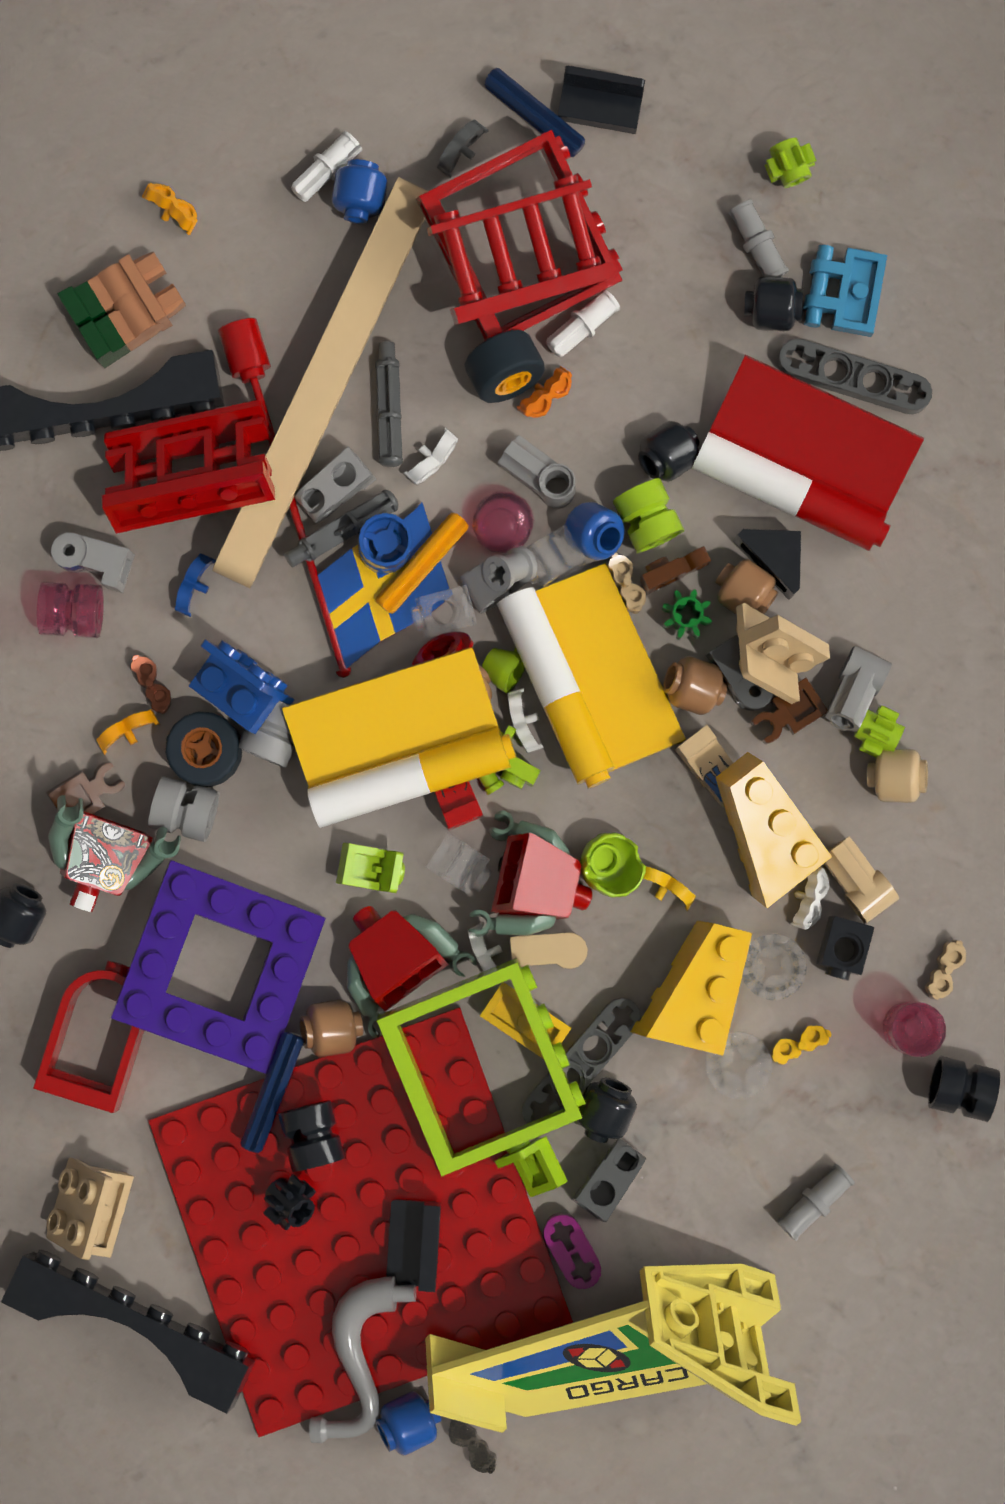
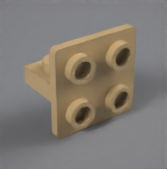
M745 603L736 607V632L739 637V667L743 678L791 704L800 701L797 673L809 671L815 665L830 659L829 644L779 615L769 618Z
M69 1158L66 1168L59 1177V1192L54 1209L50 1212L47 1219L46 1238L80 1259L89 1260L91 1255L111 1258L134 1176L126 1172L93 1167L78 1159Z

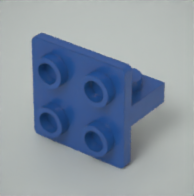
M206 639L201 644V647L211 655L191 681L189 687L247 731L256 734L279 701L291 705L295 700L284 692L288 686L284 681L271 672H266L257 666L258 663L241 650H236L223 640H221L218 646Z

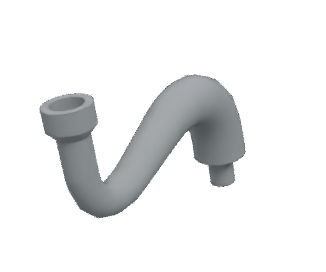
M394 1276L366 1280L350 1288L339 1299L333 1313V1341L338 1357L359 1396L362 1410L359 1417L354 1420L327 1421L324 1417H311L309 1424L311 1443H324L328 1438L356 1437L368 1432L375 1425L379 1415V1397L361 1346L360 1334L362 1326L374 1314L395 1312L397 1302H416V1285H397Z

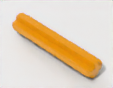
M450 513L376 597V602L388 613H395L468 530V523L457 513Z

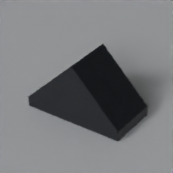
M743 529L737 534L733 542L752 562L775 578V586L790 600L800 589L801 531Z

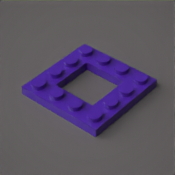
M170 860L110 1018L267 1074L281 1035L285 1032L326 918ZM195 915L271 943L243 1020L166 993Z

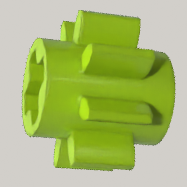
M794 137L779 142L769 149L772 158L767 159V164L764 166L771 183L781 179L783 187L790 188L812 177L809 168L815 166L814 162L817 160L810 143L800 146L798 139Z
M883 705L878 707L876 713L868 709L861 727L854 733V737L863 741L859 750L875 758L881 755L882 750L894 751L905 729V726L896 723L900 713Z

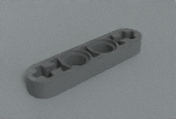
M793 339L783 345L778 355L777 364L779 370L810 385L904 414L913 415L920 413L926 408L932 398L931 384L926 378L918 374L807 340ZM795 350L802 351L801 358L803 360L813 363L816 355L822 356V359L816 368V375L809 373L813 365L801 363L798 368H793L791 366V359L787 358L786 355H792ZM829 361H839L845 366L846 377L844 379L832 381L827 378L824 366ZM867 373H878L884 378L885 388L881 392L871 393L865 389L863 377ZM897 379L900 381L896 386L897 389L908 391L911 385L918 387L917 394L923 396V399H917L914 404H910L907 402L908 395L896 391L893 399L888 398L887 395L893 387V380Z
M625 998L612 1000L567 1050L566 1056L570 1064L567 1067L573 1068L579 1073L580 1082L578 1085L581 1093L631 1037L633 1033L630 1031L636 1021L640 1022V1009L631 1000ZM626 1006H629L632 1010L629 1017L633 1022L628 1027L624 1024L617 1027L613 1033L619 1035L620 1039L614 1044L607 1033L596 1027L603 1021L608 1028L615 1020V1016L611 1013L615 1007L624 1009ZM592 1036L603 1038L607 1045L605 1055L598 1060L587 1058L583 1051L584 1042ZM549 1072L523 1103L522 1114L526 1123L534 1121L531 1118L533 1114V1109L530 1107L531 1103L536 1101L541 1104L549 1096L547 1092L542 1091L547 1084L559 1096ZM554 1100L548 1107V1112L552 1114L564 1109V1106H559L557 1101Z

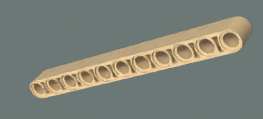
M400 177L395 182L266 454L272 469V476L270 478L275 487V500L241 507L215 562L213 572L247 588H251L425 220L416 198L428 192L427 190Z

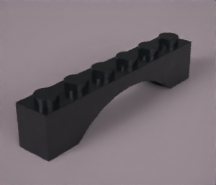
M213 350L172 356L156 374L140 386L118 397L95 403L67 404L50 402L28 395L11 385L0 386V451L15 448L16 442L30 440L31 444H46L55 441L56 435L71 433L72 437H86L95 434V429L111 426L112 430H122L135 427V422L151 419L152 423L176 418L175 415L188 412L195 414L223 407L225 404L215 354Z
M38 1250V1253L31 1252L22 1256L1 1303L38 1321L55 1316L88 1315L106 1318L128 1326L151 1341L168 1358L180 1375L189 1396L226 1414L235 1407L256 1362L247 1357L248 1350L230 1341H226L222 1345L210 1339L211 1333L197 1324L188 1323L187 1326L181 1325L171 1320L173 1314L170 1311L154 1304L147 1308L135 1302L136 1296L121 1287L113 1286L112 1290L98 1284L99 1278L87 1270L76 1268L75 1271H71L60 1265L61 1258L48 1251Z

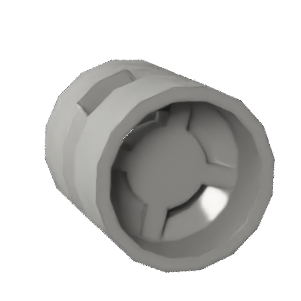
M279 701L256 734L244 729L239 740V748L268 762L286 768L295 748L291 742L292 737L282 711V707L288 706V704Z
M162 776L153 797L148 827L157 830L160 827H165L168 833H173L176 829H180L183 837L206 843L214 824L220 792L197 785L192 790H188L185 782Z

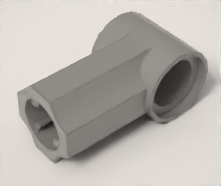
M520 435L511 441L498 461V465L541 496L546 505L552 508H562L572 502L576 489L573 471L568 466L552 460ZM561 478L569 486L565 492L553 494L548 491L546 485L551 479Z
M857 646L852 648L839 674L841 682L825 715V718L831 722V725L843 731L857 732L873 697L879 693L892 666L891 662Z

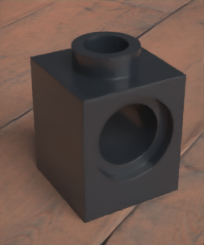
M829 916L816 964L826 966V975L849 981L850 974L862 975L875 927L838 916ZM843 937L849 939L854 946L853 956L844 962L839 960L834 953L836 942Z

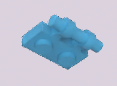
M819 245L816 259L811 261L809 271L813 278L810 294L805 295L803 309L806 310L804 325L814 328L820 327L822 313L834 314L831 330L871 337L875 328L887 255L847 248L844 263L832 261L834 247ZM829 278L840 279L837 298L826 296Z

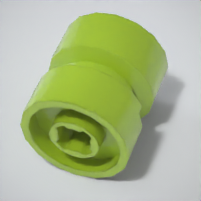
M660 478L637 485L613 500L618 515L623 522L629 523L631 526L627 534L636 553H642L660 546L684 532L683 525L676 511L668 509L666 506L670 498Z

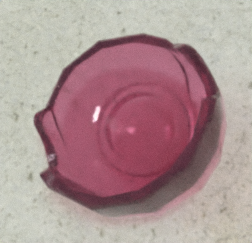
M498 490L484 497L479 502L473 514L472 528L478 543L491 552L506 553L512 548L524 546L533 530L535 518L528 500L514 491Z

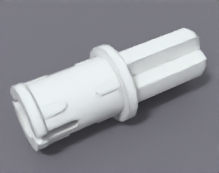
M344 131L322 154L317 153L313 156L315 162L293 182L291 186L293 193L303 202L308 201L330 179H335V173L340 167L345 166L348 160H352L362 151L359 142L349 132Z
M601 291L599 295L580 311L573 310L571 312L572 318L547 338V346L554 355L563 357L587 336L592 338L595 335V329L620 310L619 303L609 291Z

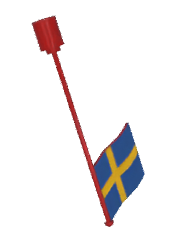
M245 318L230 322L220 327L218 334L231 376L235 379L241 378L242 383H251L255 398L262 402L271 423L258 381L265 377L264 371L269 369L271 364L257 319ZM271 423L270 439L268 440L270 446H271V444H272V442H273V439H274V437H275V433H274V429H273L272 423ZM294 497L289 509L300 540L306 537V533ZM423 502L403 519L411 529L413 539L407 562L432 534ZM358 545L347 551L320 574L317 572L314 560H305L339 668L336 674L341 678L348 677L351 673V667L349 666L379 642L426 618L451 596L441 560L393 614L385 611L376 602V597L402 568L388 574L372 571L361 560Z

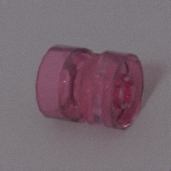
M41 583L37 600V627L40 635L64 636L70 630L75 637H100L104 615V595L101 585L77 584L71 590L66 583ZM72 603H77L76 618H72Z
M905 1001L896 1004L887 1012L883 1020V1033L887 1043L894 1050L909 1056L925 1057L933 1054L942 1046L946 1037V1024L940 1012L931 1005Z

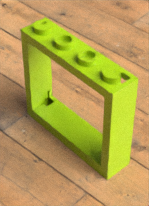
M517 958L378 1015V1026L441 1176L582 1119L579 1106L586 1104L580 1087L577 1081L568 1082L563 1068L570 1065L561 1042L553 1045L547 1029L554 1027L545 1003L539 1006L536 1005L531 990L538 988L529 965L521 967ZM511 979L564 1109L454 1154L401 1024Z

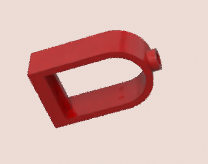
M108 960L105 970L86 973L69 985L61 999L33 1089L110 1113L120 1110L145 1030L131 1027L113 1086L58 1070L55 1067L77 998L82 990L90 983L99 979H108L123 985L129 966Z

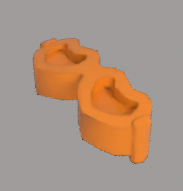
M562 366L556 368L553 376L545 381L544 386L537 383L534 387L536 391L529 398L521 400L520 406L516 407L517 410L527 417L538 418L545 416L551 407L553 398L559 399L568 395L572 384L571 372Z

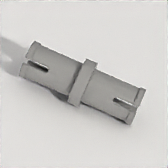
M752 199L732 208L728 213L732 216L745 241L743 247L746 253L751 252L763 277H782L787 274L789 269L785 266L772 241L775 236L772 230H766L753 205Z
M835 1164L812 1189L807 1187L801 1193L803 1197L781 1219L779 1218L777 1223L793 1240L797 1241L798 1237L821 1215L826 1217L831 1212L829 1207L850 1186L855 1184L854 1180L842 1167Z

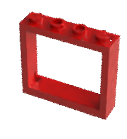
M550 130L418 196L416 201L428 225H435L434 216L446 213L440 200L541 150L555 181L573 176L566 161L571 157L568 147L564 146L560 135L555 137L553 131ZM578 173L575 174L578 177V181L582 182L581 176ZM587 190L578 192V197L595 257H600L601 264L613 261L617 277L572 290L503 326H500L495 314L475 319L484 341L502 332L510 330L524 331L623 281L619 273L623 271L618 261L620 258L614 248L608 250L602 237L606 233L605 226L596 211L590 212L584 197L588 196ZM443 232L435 234L433 236L457 283ZM469 262L477 292L482 291L483 298L485 299L487 297Z

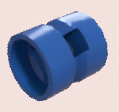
M382 513L368 519L360 530L358 540L359 555L365 566L381 574L393 573L402 568L410 556L413 541L411 529L403 519L394 514Z

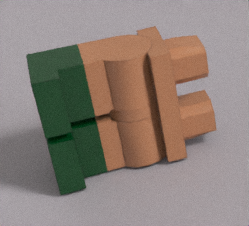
M154 251L134 261L128 254L118 260V263L105 268L98 275L75 288L70 286L57 293L94 356L104 368L133 351L161 330L163 332L173 326L169 318L176 315L186 306L174 284H171L155 295L150 289V283L167 274Z

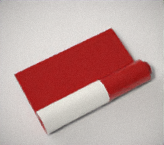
M745 354L692 469L870 551L873 544L881 547L891 526L884 522L887 512L924 441V437Z

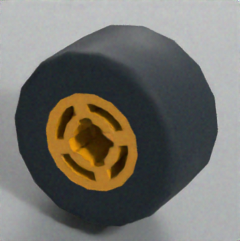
M510 330L486 339L474 348L464 363L465 370L479 398L487 403H499L524 393L542 377L545 371L544 361L533 340L523 330Z

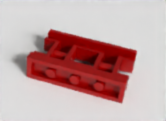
M254 400L105 433L104 443L108 451H105V457L113 473L125 471V484L105 488V494L102 495V509L115 533L275 500V487L270 478L272 476V469L265 453L251 456V443L270 439L271 423L262 402ZM236 440V445L219 448L221 443ZM204 454V467L172 473V460ZM156 458L157 462L141 465L143 460ZM237 461V466L220 469L222 464ZM157 479L155 484L141 486L143 481Z

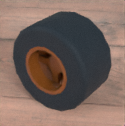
M198 711L185 715L173 725L166 738L165 754L169 766L179 778L194 786L212 787L224 783L235 774L242 759V750L239 748V733L226 719L212 712Z

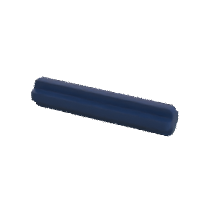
M494 68L488 74L484 81L485 88L542 134L552 130L555 137L560 135L564 146L568 147L571 157H575L585 145V138L500 68Z
M284 1032L281 1035L240 1142L241 1147L248 1151L259 1153L264 1148L304 1043V1039L296 1034Z

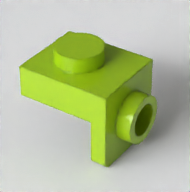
M509 725L506 732H501V735L509 734L512 741L516 729ZM517 757L510 759L511 768L502 770L503 773L500 778L519 789H522L524 784L533 787L541 770Z
M343 843L336 883L397 893L398 885L402 883L405 874L404 854L398 851Z
M547 1136L532 1142L529 1140L507 1149V1154L495 1160L498 1168L512 1163L515 1164L530 1198L556 1189L568 1182Z

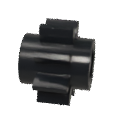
M294 1174L289 1179L279 1178L272 1182L266 1190L264 1200L270 1206L263 1213L275 1225L279 1224L284 1230H288L290 1226L300 1227L307 1223L314 1213L315 1205L310 1198L316 1191L305 1180L301 1181Z

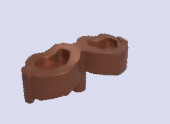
M134 655L131 663L132 672L137 675L138 683L142 687L147 688L145 694L146 698L152 703V710L156 713L165 714L171 704L170 690L160 684H154L157 678V666L147 657Z

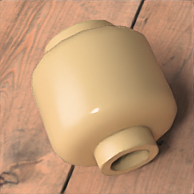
M913 749L882 750L881 755L876 758V763H868L867 786L875 787L876 795L882 802H915L919 798L920 793L927 792L928 762L927 760H921L919 753Z

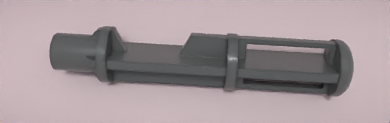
M384 341L379 343V359L375 363L379 463L384 467L391 468L403 463L400 363L395 358V343Z
M383 490L368 501L344 513V515L305 538L300 539L295 548L284 553L287 562L293 568L305 560L313 561L340 543L359 534L365 522L374 515L396 512L398 510V501L395 495L389 490Z

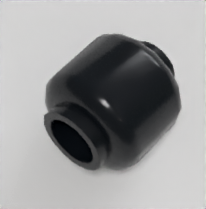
M760 277L755 282L754 291L745 292L744 315L752 316L753 325L757 330L790 331L794 327L795 321L802 320L803 288H797V284L792 278Z
M668 421L642 438L640 452L638 453L639 463L645 473L652 479L660 478L662 481L670 482L692 468L699 453V438L691 427L683 426L678 422Z
M16 883L12 887L0 889V945L3 947L13 948L15 944L26 945L31 943L46 916V908L41 902L42 896L26 885Z
M604 1077L600 1082H592L587 1086L583 1095L586 1104L579 1106L582 1119H579L578 1123L585 1128L584 1134L588 1138L596 1142L607 1143L608 1139H619L627 1133L637 1108L635 1098L631 1095L632 1090L628 1085L618 1080Z

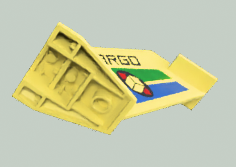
M745 1264L644 1266L639 1271L643 1301L488 1350L429 1334L425 1338L430 1413L503 1433L507 1429L506 1412L529 1417L708 1384L731 1400L761 1416L797 1426L801 1423L795 1383L769 1375L761 1326L781 1310L775 1274Z

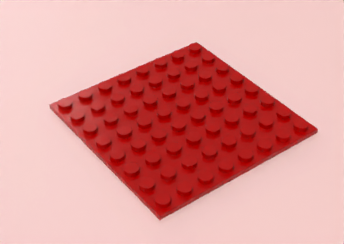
M461 1008L450 1010L402 1028L454 1154L505 1133ZM383 1035L355 1045L354 1049L349 1053L321 1057L294 1067L264 1148L259 1153L241 1147L240 1142L265 1078L148 1120L225 1342L230 1341L248 1350L247 1357L256 1361L242 1391L258 1437L360 1401L335 1349L332 1336L333 1313L339 1299L350 1288L366 1280L386 1277L391 1202L394 1199L441 1202L437 1280L435 1292L418 1291V1286H416V1302H397L395 1312L374 1314L363 1324L360 1334L361 1346L378 1394L427 1376L425 1338L429 1334L488 1350L573 1322L525 1186L516 1166L512 1163L498 1168L495 1160L508 1153L507 1150L441 1176ZM331 1100L336 1124L331 1129L332 1133L340 1136L345 1158L323 1166L292 1172L287 1148L292 1143L291 1139L283 1137L278 1114L298 1107ZM294 1174L301 1181L305 1180L316 1191L310 1198L315 1205V1210L310 1220L300 1227L290 1226L288 1230H284L279 1224L275 1225L264 1215L263 1212L270 1206L264 1200L267 1188L272 1182L279 1178L289 1179Z

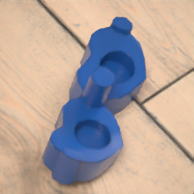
M200 553L190 564L177 593L175 611L191 617L189 610L194 589L207 594L209 586L198 581L211 563L216 562V559Z

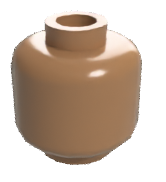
M748 559L740 561L736 566L728 563L715 581L721 587L717 595L718 602L736 615V607L743 603L765 614L779 593L774 590L776 585L775 578Z
M686 656L680 659L678 663L673 662L669 666L664 678L663 690L667 693L671 705L698 715H704L709 713L715 705L720 706L723 703L727 693V683L723 682V674L717 665Z
M341 999L311 1004L306 1011V1015L300 1017V1034L304 1039L303 1046L305 1049H311L318 1057L349 1053L355 1047L356 1037L363 1035V1023L359 1011L353 1012L350 1005Z

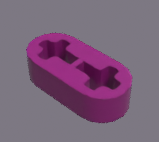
M560 1212L553 1214L547 1219L543 1230L547 1246L571 1286L577 1289L593 1287L601 1276V1265L597 1255L578 1221L572 1215ZM560 1221L563 1226L571 1224L574 1228L569 1232L570 1240L574 1246L568 1250L560 1238L553 1240L550 1236L555 1232L554 1224ZM578 1252L584 1263L591 1261L594 1264L589 1269L591 1277L586 1280L581 1275L573 1277L571 1274L576 1269L571 1255Z

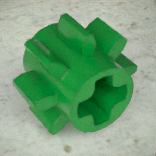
M696 589L691 592L689 597H682L681 593L676 590L673 594L676 602L675 605L663 604L662 610L670 614V619L663 624V628L673 626L678 631L676 634L677 640H680L686 632H691L695 639L699 638L700 631L697 626L699 624L708 626L712 622L709 617L703 616L704 610L711 603L710 601L700 603L696 599ZM685 606H690L692 608L691 614L697 617V619L691 618L688 624H684L681 622L682 615L677 613L676 610L682 611Z

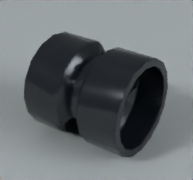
M940 1056L935 1064L929 1086V1108L952 1114L957 1109H961L965 1117L988 1122L991 1119L998 1099L1000 1071L977 1064L967 1069L964 1061Z
M331 1100L298 1107L278 1114L283 1137L291 1139L292 1143L287 1148L292 1172L323 1166L345 1158L340 1136L332 1133L331 1129L336 1124Z

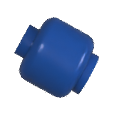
M359 159L348 160L347 165L340 167L335 173L332 204L335 209L344 213L346 221L360 224L367 223L368 217L379 215L384 208L387 178L384 173L379 171V166L376 163Z
M585 502L576 506L568 515L564 524V537L571 549L595 561L606 560L613 556L620 548L624 539L625 527L621 517L615 511L595 502Z
M412 1391L382 1406L380 1419L376 1420V1426L388 1451L390 1452L395 1449L400 1455L405 1456L436 1440V1424L441 1422V1416L430 1413L429 1399L425 1401L421 1395Z

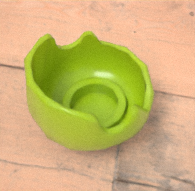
M616 832L600 833L584 846L580 859L581 873L590 888L611 898L628 896L639 888L646 873V866L639 857L638 846L632 840Z

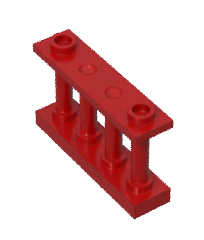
M577 175L553 181L555 190L460 217L458 210L434 216L436 224L427 228L428 235L432 236L443 232L461 293V297L458 298L460 306L450 309L454 325L617 277L613 261L601 264L600 257H595L578 197V192L592 188L590 179L579 182ZM562 198L579 262L576 263L578 271L563 276L561 269H556L538 206V204ZM522 209L540 271V274L536 275L538 283L523 287L521 279H516L499 220L500 215ZM483 221L501 284L497 286L498 295L485 299L483 298L482 291L477 292L459 227Z

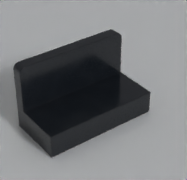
M565 66L558 116L569 123L636 134L645 79Z
M392 1200L386 1277L394 1276L397 1285L418 1286V1291L435 1292L441 1202Z

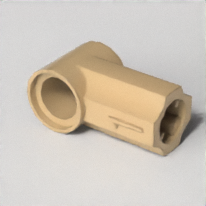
M850 836L828 850L832 857L824 864L846 892L844 897L850 907L865 924L899 900V896L891 883L879 870L875 871Z

